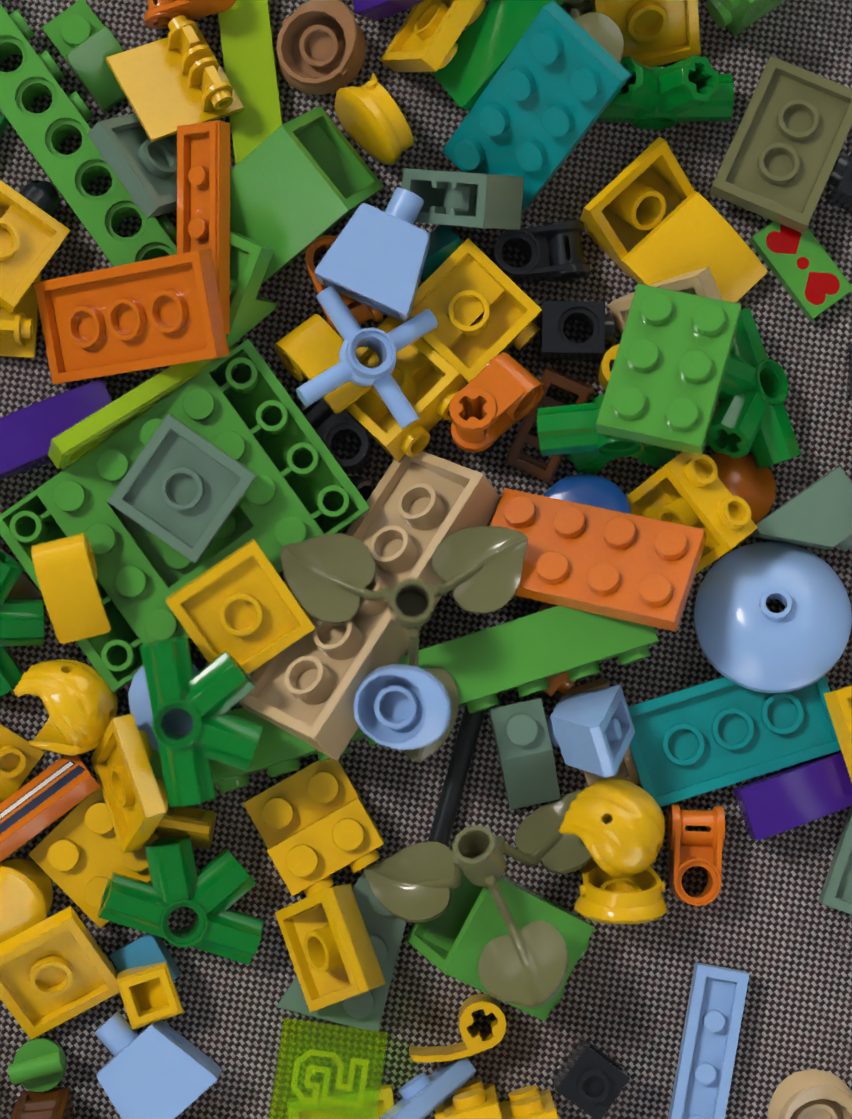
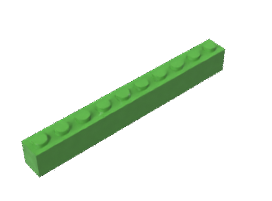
M558 605L419 650V668L425 670L435 667L447 671L458 689L459 708L467 705L469 713L472 714L500 705L497 696L516 689L520 698L548 690L550 686L547 679L568 673L570 682L600 673L598 663L618 657L621 666L651 656L648 647L657 645L658 638L652 626ZM409 654L403 655L398 664L409 665ZM242 707L226 713L263 725L248 771L210 759L214 786L218 785L220 794L250 785L248 775L263 770H268L269 777L272 778L300 769L298 759L313 754L318 755L320 762L332 758ZM360 726L349 742L367 737L369 746L378 744L366 735ZM348 745L341 756L350 753ZM151 747V759L149 762L155 779H161L166 788L160 753ZM171 806L170 809H176L182 806Z

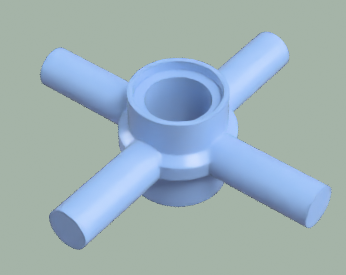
M334 285L321 291L316 298L342 336L344 342L339 351V363L296 388L301 402L308 407L350 381L358 386H374L401 429L419 419L417 413L391 373L396 364V352L438 327V321L431 310L426 309L387 334L377 328L361 329ZM368 347L374 350L379 357L380 366L367 368L361 365L356 358L355 349Z

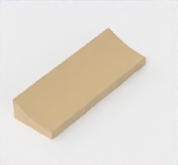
M421 451L414 457L405 455L399 462L394 459L366 501L371 509L352 523L345 533L361 540L368 547L374 558L375 576L366 589L371 591H380L386 588L393 590L399 582L410 578L422 580L429 586L433 584L439 586L445 583L436 575L432 567V556L437 546L444 538L458 530L476 526H487L498 506L500 496L483 473ZM442 595L434 597V608L441 599ZM360 597V605L356 615L344 623L324 622L314 618L305 611L315 629L258 667L251 677L256 688L238 703L245 710L278 726L337 762L359 728L354 714V701L358 688L364 678L376 668L399 663L401 657L409 649L408 629L399 626L392 619L389 610L390 603L387 601H369Z

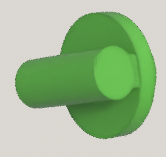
M34 1038L27 1041L18 1049L13 1064L8 1065V1074L12 1085L21 1084L24 1088L34 1092H44L54 1088L62 1080L66 1072L67 1060L65 1053L56 1042L48 1038Z

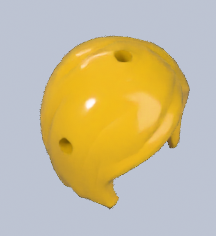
M57 659L34 664L27 672L23 673L21 680L14 688V693L17 697L26 694L40 697L49 714V718L41 731L33 740L28 741V745L32 748L63 755L86 753L98 747L112 718H116L118 707L116 692H111L110 687L94 667L80 661Z
M603 778L577 794L576 799L571 802L569 809L565 813L559 832L561 834L578 836L597 865L608 875L616 878H630L634 874H639L646 870L657 858L664 840L665 820L660 806L647 791L624 779Z

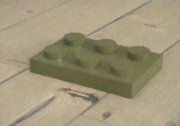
M770 55L709 194L804 234L852 126V89Z

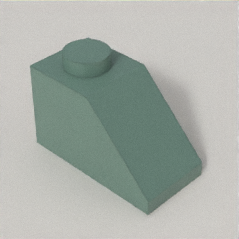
M840 466L835 468L756 523L758 528L750 535L756 539L789 543L823 551L839 545L842 551L852 547V482Z
M533 698L489 708V718L510 810L561 799L553 748L542 699Z

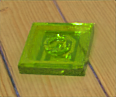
M284 1018L269 1119H377L389 1033Z

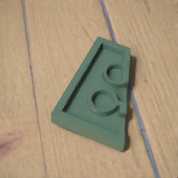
M363 871L352 890L386 984L309 1012L296 975L277 1007L378 1034L406 921L397 918L380 904L373 894Z

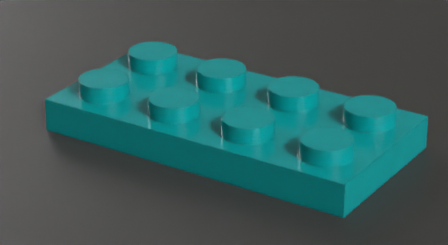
M553 0L540 10L441 152L464 173L524 177L522 216L624 86L631 74Z
M723 676L627 706L635 730L629 747L640 781V787L647 791L656 800L658 805L662 807L840 751L841 748L824 697L825 693L830 692L826 676L805 688L786 693L753 691L739 686Z

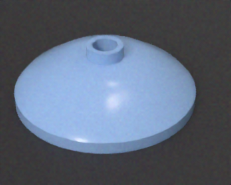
M758 542L745 545L721 558L703 579L697 593L694 609L696 636L703 653L713 667L735 684L763 693L796 691L824 677L843 654L849 640L852 624L850 600L842 581L835 571L816 554L797 545L783 542ZM772 599L780 600L784 604L785 610L780 613H773L767 609L766 602Z

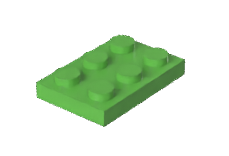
M637 284L597 418V433L702 456L740 321L741 304Z

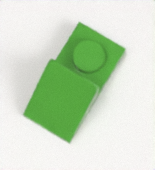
M85 0L77 1L41 27L45 35L104 113L126 98L106 62V57L124 52L110 29L107 26H103Z
M230 231V334H226L228 347L234 345L277 307L276 302L258 294L274 250L234 231Z

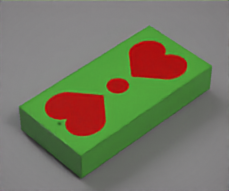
M773 221L749 240L809 322L852 291L851 284L808 227L803 234Z

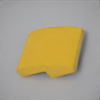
M693 191L620 260L638 284L648 286L681 274L709 267L723 301L736 303L768 273L765 266L732 226L696 191Z

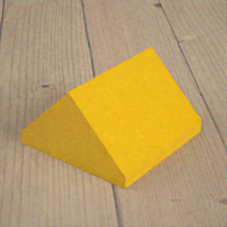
M658 137L583 208L579 221L584 222L585 232L627 276L634 279L620 260L695 190L667 142L663 138Z
M350 884L323 889L275 912L309 1012L386 984Z

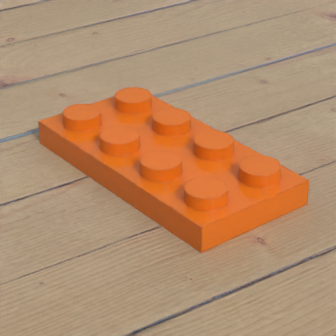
M211 249L195 250L34 283L52 385L230 356Z
M504 488L490 526H500L519 531L528 537L521 579L514 596L677 632L707 540L705 529Z

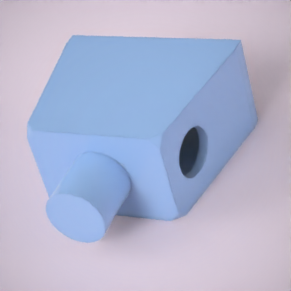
M396 187L385 212L369 204L362 203L318 264L314 272L317 283L326 287L334 285L338 293L403 323L408 321L430 245V234L414 226L424 200L411 191Z
M117 1011L94 1032L114 1055L99 1070L96 1076L121 1119H175L216 1082L222 1072L217 1063L163 1020L149 1024L138 1034L134 1029L132 1030L131 1025Z

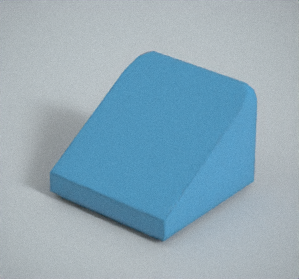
M149 933L110 954L119 972L167 961L173 980L177 979L181 974L162 938Z

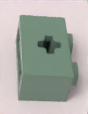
M403 168L402 188L415 193L424 200L415 222L474 228L520 230L524 177Z

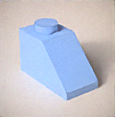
M621 685L561 696L548 719L551 742L554 747H560L565 764L602 777L614 776L635 734Z

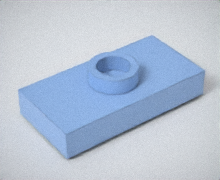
M464 1057L440 1066L429 1076L425 1072L417 1075L399 1089V1093L403 1098L378 1119H424L471 1079L476 1069L469 1059Z

